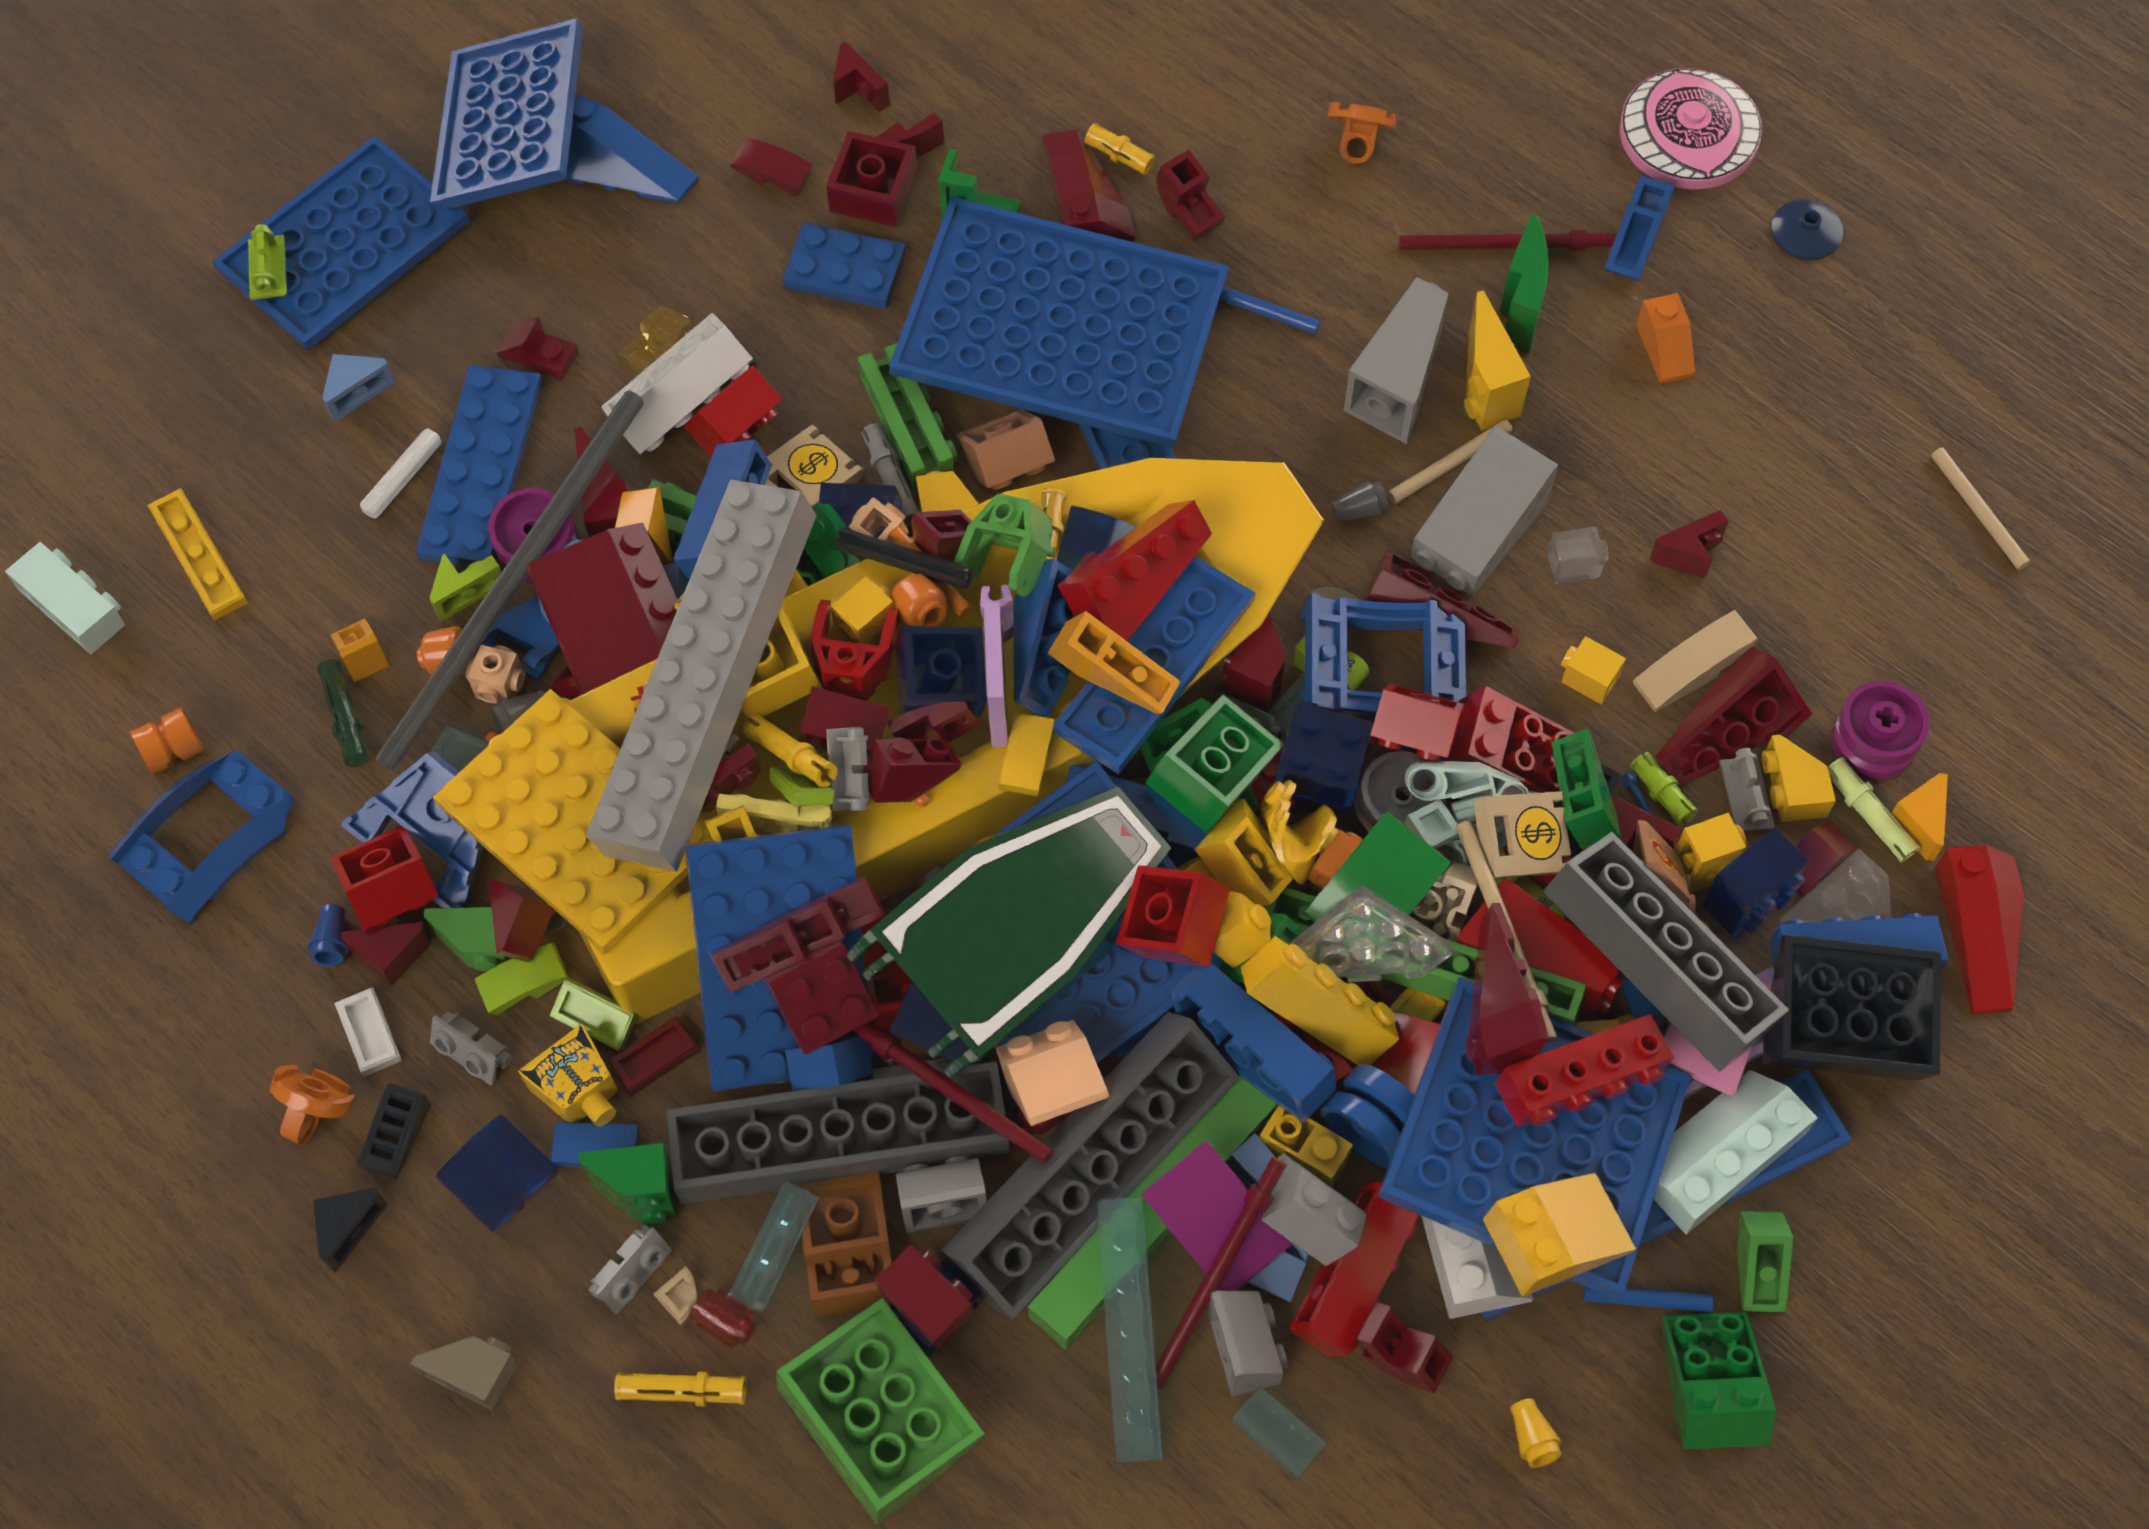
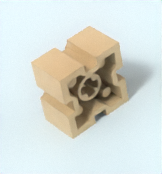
M1453 860L1450 867L1445 870L1402 925L1455 942L1457 935L1464 927L1468 916L1466 913L1474 900L1479 886L1472 867Z

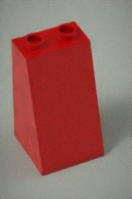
M1504 877L1497 888L1528 965L1586 984L1584 1003L1579 1018L1591 1021L1598 1011L1605 1015L1619 995L1617 993L1625 982V979L1620 977L1622 972L1615 967L1581 930ZM1486 902L1482 904L1457 935L1456 943L1478 949L1481 920L1488 911Z

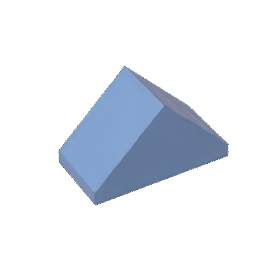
M333 354L322 398L330 417L336 422L396 382L388 362L384 358Z

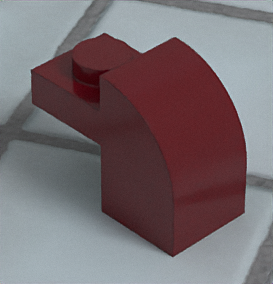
M1188 149L1161 165L1157 175V188L1162 203L1171 218L1177 216L1192 238L1196 240L1224 222L1225 216L1205 190L1210 176L1192 151Z
M1376 1302L1371 1314L1364 1321L1357 1338L1365 1347L1362 1356L1376 1368L1407 1385L1435 1394L1453 1359L1452 1354L1436 1336L1409 1328L1391 1306Z

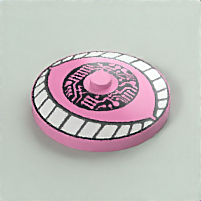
M1682 68L1657 73L1637 85L1624 104L1619 130L1625 152L1631 161L1646 175L1678 188L1707 189L1732 181L1750 166L1760 144L1762 124L1754 102L1734 82L1709 71Z

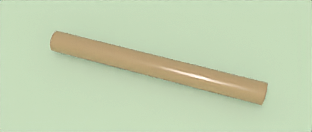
M1506 419L1494 425L1508 434L1513 431L1512 425ZM1493 427L1388 491L1387 497L1394 505L1471 458Z
M1943 447L1935 450L1931 454L1932 459L2016 569L2020 571L2026 568L2031 563L2029 558Z

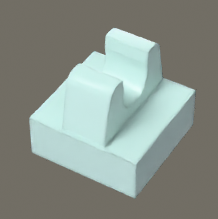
M1441 799L1409 814L1404 821L1410 830L1434 849L1459 837L1456 829L1458 824Z

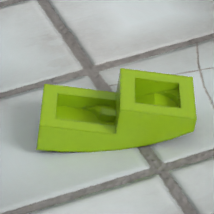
M549 943L538 947L534 959L530 962L511 958L474 980L488 1013L497 1016L527 996L541 997L563 983L565 979H569V975L556 945Z

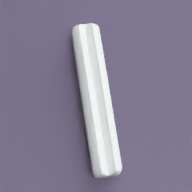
M429 428L424 429L362 500L360 507L366 515L373 519L378 518L440 446L442 441L436 432Z

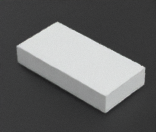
M373 987L334 1003L359 1069L364 1077L403 1061Z

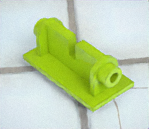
M259 224L251 232V239H248L250 300L287 296L284 235L274 236L267 225Z

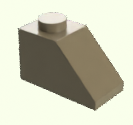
M475 1336L416 1355L410 1363L419 1375L492 1411L518 1367L515 1359L509 1354L512 1349L510 1346L493 1337H489L487 1342Z

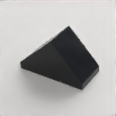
M369 1188L313 1200L318 1253L320 1259L330 1270L335 1273L388 1206L380 1193L375 1189Z

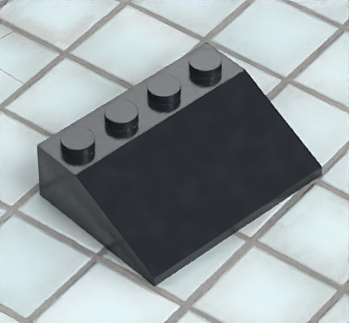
M1782 935L1770 991L1789 1011L1763 1037V1064L1917 1081L1940 1075L1941 952Z

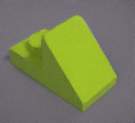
M445 554L442 555L429 598L440 622L487 595L502 573L500 566L492 555L482 561L472 563L460 574H458Z

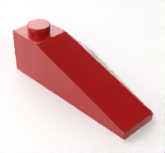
M1989 845L1947 848L1935 866V871L1971 1015L2012 1011L2014 1008L2024 891L2015 857Z

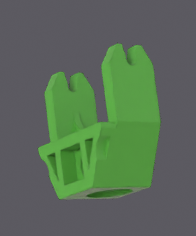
M997 493L968 525L954 562L968 566L974 571V578L971 580L972 585L980 576L991 545L1018 550L1009 573L1008 588L1017 591V596L1026 598L1036 586L1046 557H1052L1054 554L1050 543L1053 535L1052 519L1029 499Z

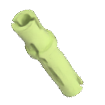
M1844 757L1837 759L1829 765L1828 771L1831 782L1845 797V804L1849 808H1855L1880 839L1889 847L1900 863L1909 859L1921 848L1872 792L1874 787L1869 782L1864 783Z

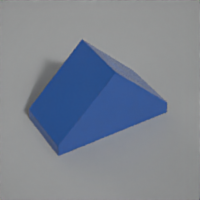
M857 1034L837 1038L807 1055H804L798 1047L784 1049L793 1091L841 1086L873 1074L868 1042Z

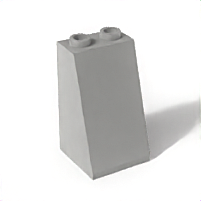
M1418 277L1415 278L1350 368L1343 411L1405 444L1409 442L1440 340L1449 293L1443 291L1434 283L1426 282Z
M1494 426L1415 536L1411 557L1415 559L1421 568L1428 571L1432 570L1446 579L1448 584L1454 589L1465 591L1469 595L1474 596L1548 504L1558 464L1499 427Z

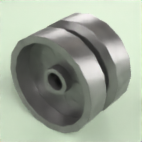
M1396 751L1387 752L1372 761L1354 792L1350 809L1353 824L1363 838L1366 837L1386 811L1406 826L1404 821L1409 814L1436 801L1416 798L1405 784V773L1409 766L1417 761H1428L1427 759L1419 757L1415 753ZM1427 769L1418 771L1413 777L1414 787L1418 790L1429 789L1435 780L1433 772ZM1446 798L1441 799L1442 802H1443L1444 805H1445V803H1446Z

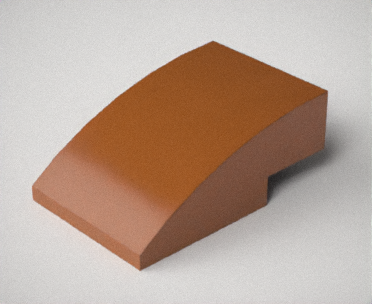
M879 1171L796 1184L804 1257L807 1266L810 1301L814 1318L865 1310L881 1298L885 1300L888 1306L893 1305L878 1290L874 1282L892 1263Z

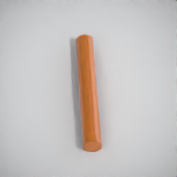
M895 527L890 531L888 537L894 544L922 552L901 527ZM931 579L943 590L948 598V605L960 618L970 613L972 607L952 585Z

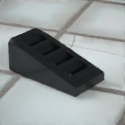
M392 1083L387 1084L358 1161L360 1167L395 1179L398 1178L431 1106L424 1094ZM401 1103L410 1106L411 1109L408 1112L396 1108L397 1104ZM391 1118L406 1122L404 1128L389 1124ZM387 1134L399 1138L398 1145L382 1140L383 1135ZM379 1149L394 1154L392 1161L374 1156L376 1150Z

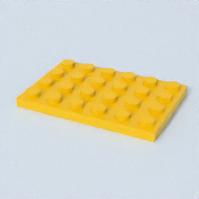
M550 689L432 798L439 808L606 954L688 875L686 852H684L677 872L606 857L586 837L620 748ZM700 816L697 819L688 845L711 842L705 821Z

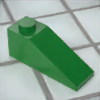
M1587 728L1551 742L1559 788L1563 796L1562 805L1564 807L1565 822L1582 851L1611 832L1621 840L1614 804L1589 729Z

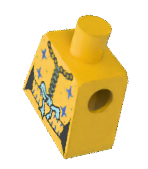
M582 1024L578 1025L518 1071L530 1092L568 1123H578L588 1116L597 1127H602L609 1123L616 1114V1110L608 1102V1099L616 1094L618 1088Z

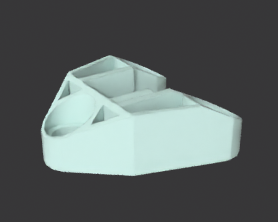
M1417 761L1411 764L1405 773V784L1408 790L1421 800L1455 799L1487 790L1488 793L1451 803L1452 813L1457 824L1464 821H1476L1473 802L1475 799L1486 796H1501L1504 789L1509 786L1519 788L1521 794H1529L1527 788L1518 779L1480 762ZM1422 769L1432 771L1435 778L1433 785L1427 790H1418L1413 785L1414 775ZM1503 817L1494 819L1499 850L1507 844ZM1473 824V828L1479 840L1477 824ZM1460 837L1445 844L1453 849L1454 855L1450 861L1451 864L1455 860L1471 867Z

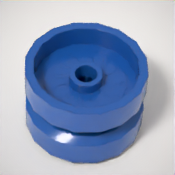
M1358 1064L1354 1066L1343 1080L1342 1088L1344 1092L1333 1093L1321 1108L1320 1115L1330 1131L1353 1144L1352 1151L1376 1166L1387 1169L1414 1094L1399 1081L1380 1069L1366 1064Z

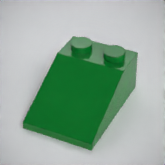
M1222 695L1164 755L1145 783L1208 834L1277 755L1284 744L1226 696Z

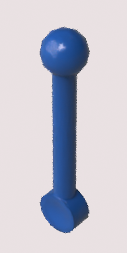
M1633 771L1624 773L1622 775V782L1625 787L1631 789L1642 810L1654 815L1637 785L1636 774Z

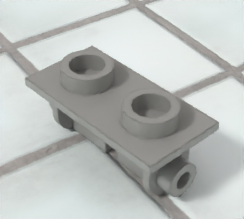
M861 727L826 729L828 762H832L838 769L836 779L832 781L829 778V783L831 784L829 786L834 790L833 805H830V810H867V802L871 801V797H869L868 773H862L863 765H867L866 740H868V736L864 735V729Z
M1743 748L1736 751V758L1720 760L1719 763L1734 824L1740 825L1743 831L1774 829L1775 825L1757 755L1753 754L1750 748Z
M446 1012L441 1019L434 1015L432 1017L430 1043L440 1054L449 1056L465 1067L470 1075L480 1078L490 1086H493L495 1084L497 1067L499 1066L504 1069L512 1060V1055L508 1053L509 1048L488 1034H485L480 1040L475 1042L474 1039L480 1034V1029L459 1013L452 1014Z
M643 1225L640 1230L635 1229L632 1232L633 1234L616 1252L624 1259L622 1263L618 1265L610 1259L595 1278L591 1279L593 1285L588 1291L599 1301L603 1300L616 1315L634 1297L639 1288L660 1267L664 1259L672 1251L654 1228L649 1229Z

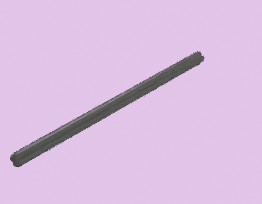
M631 390L624 392L377 754L376 760L380 765L393 771L401 763L528 576L527 564L538 560L644 405L642 397Z

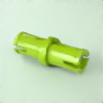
M1649 752L1639 755L1632 761L1629 768L1650 791L1649 796L1654 802H1659L1678 826H1683L1684 822L1688 823L1696 816L1698 809L1678 788L1679 782L1674 776H1668Z

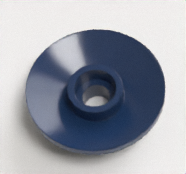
M1800 199L1788 202L1777 210L1772 220L1771 232L1776 244L1787 254L1800 259L1816 260L1829 256L1839 247L1843 237V225L1839 216L1827 205L1814 200Z

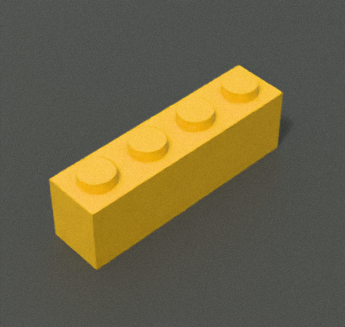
M1274 936L1241 967L1248 995L1356 1065H1371L1399 1040L1394 1023L1396 1020L1395 1015L1386 1004L1382 1002L1375 1003L1366 997L1356 984L1345 983L1336 976L1331 968L1323 963L1318 965L1309 959L1304 951L1295 944L1288 945Z

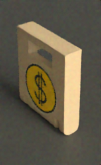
M811 425L767 456L772 466L765 485L777 487L779 474L794 489L803 493L812 508L817 503L830 504L857 484L864 477L865 470L860 465L855 466L852 458L824 434L819 435V429Z
M1562 792L1486 796L1473 800L1479 843L1494 879L1558 874L1567 863H1562V857L1571 856L1564 807L1554 808L1553 804L1563 800ZM1500 817L1504 819L1509 856H1500L1494 819Z

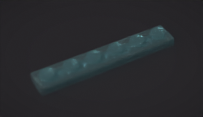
M1142 1197L1103 1199L1097 1201L1116 1463L1162 1459Z

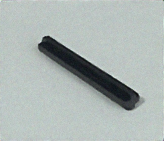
M847 528L839 529L834 540L835 546L840 550L908 572L923 574L930 579L962 589L969 588L971 580L974 578V571L968 566Z

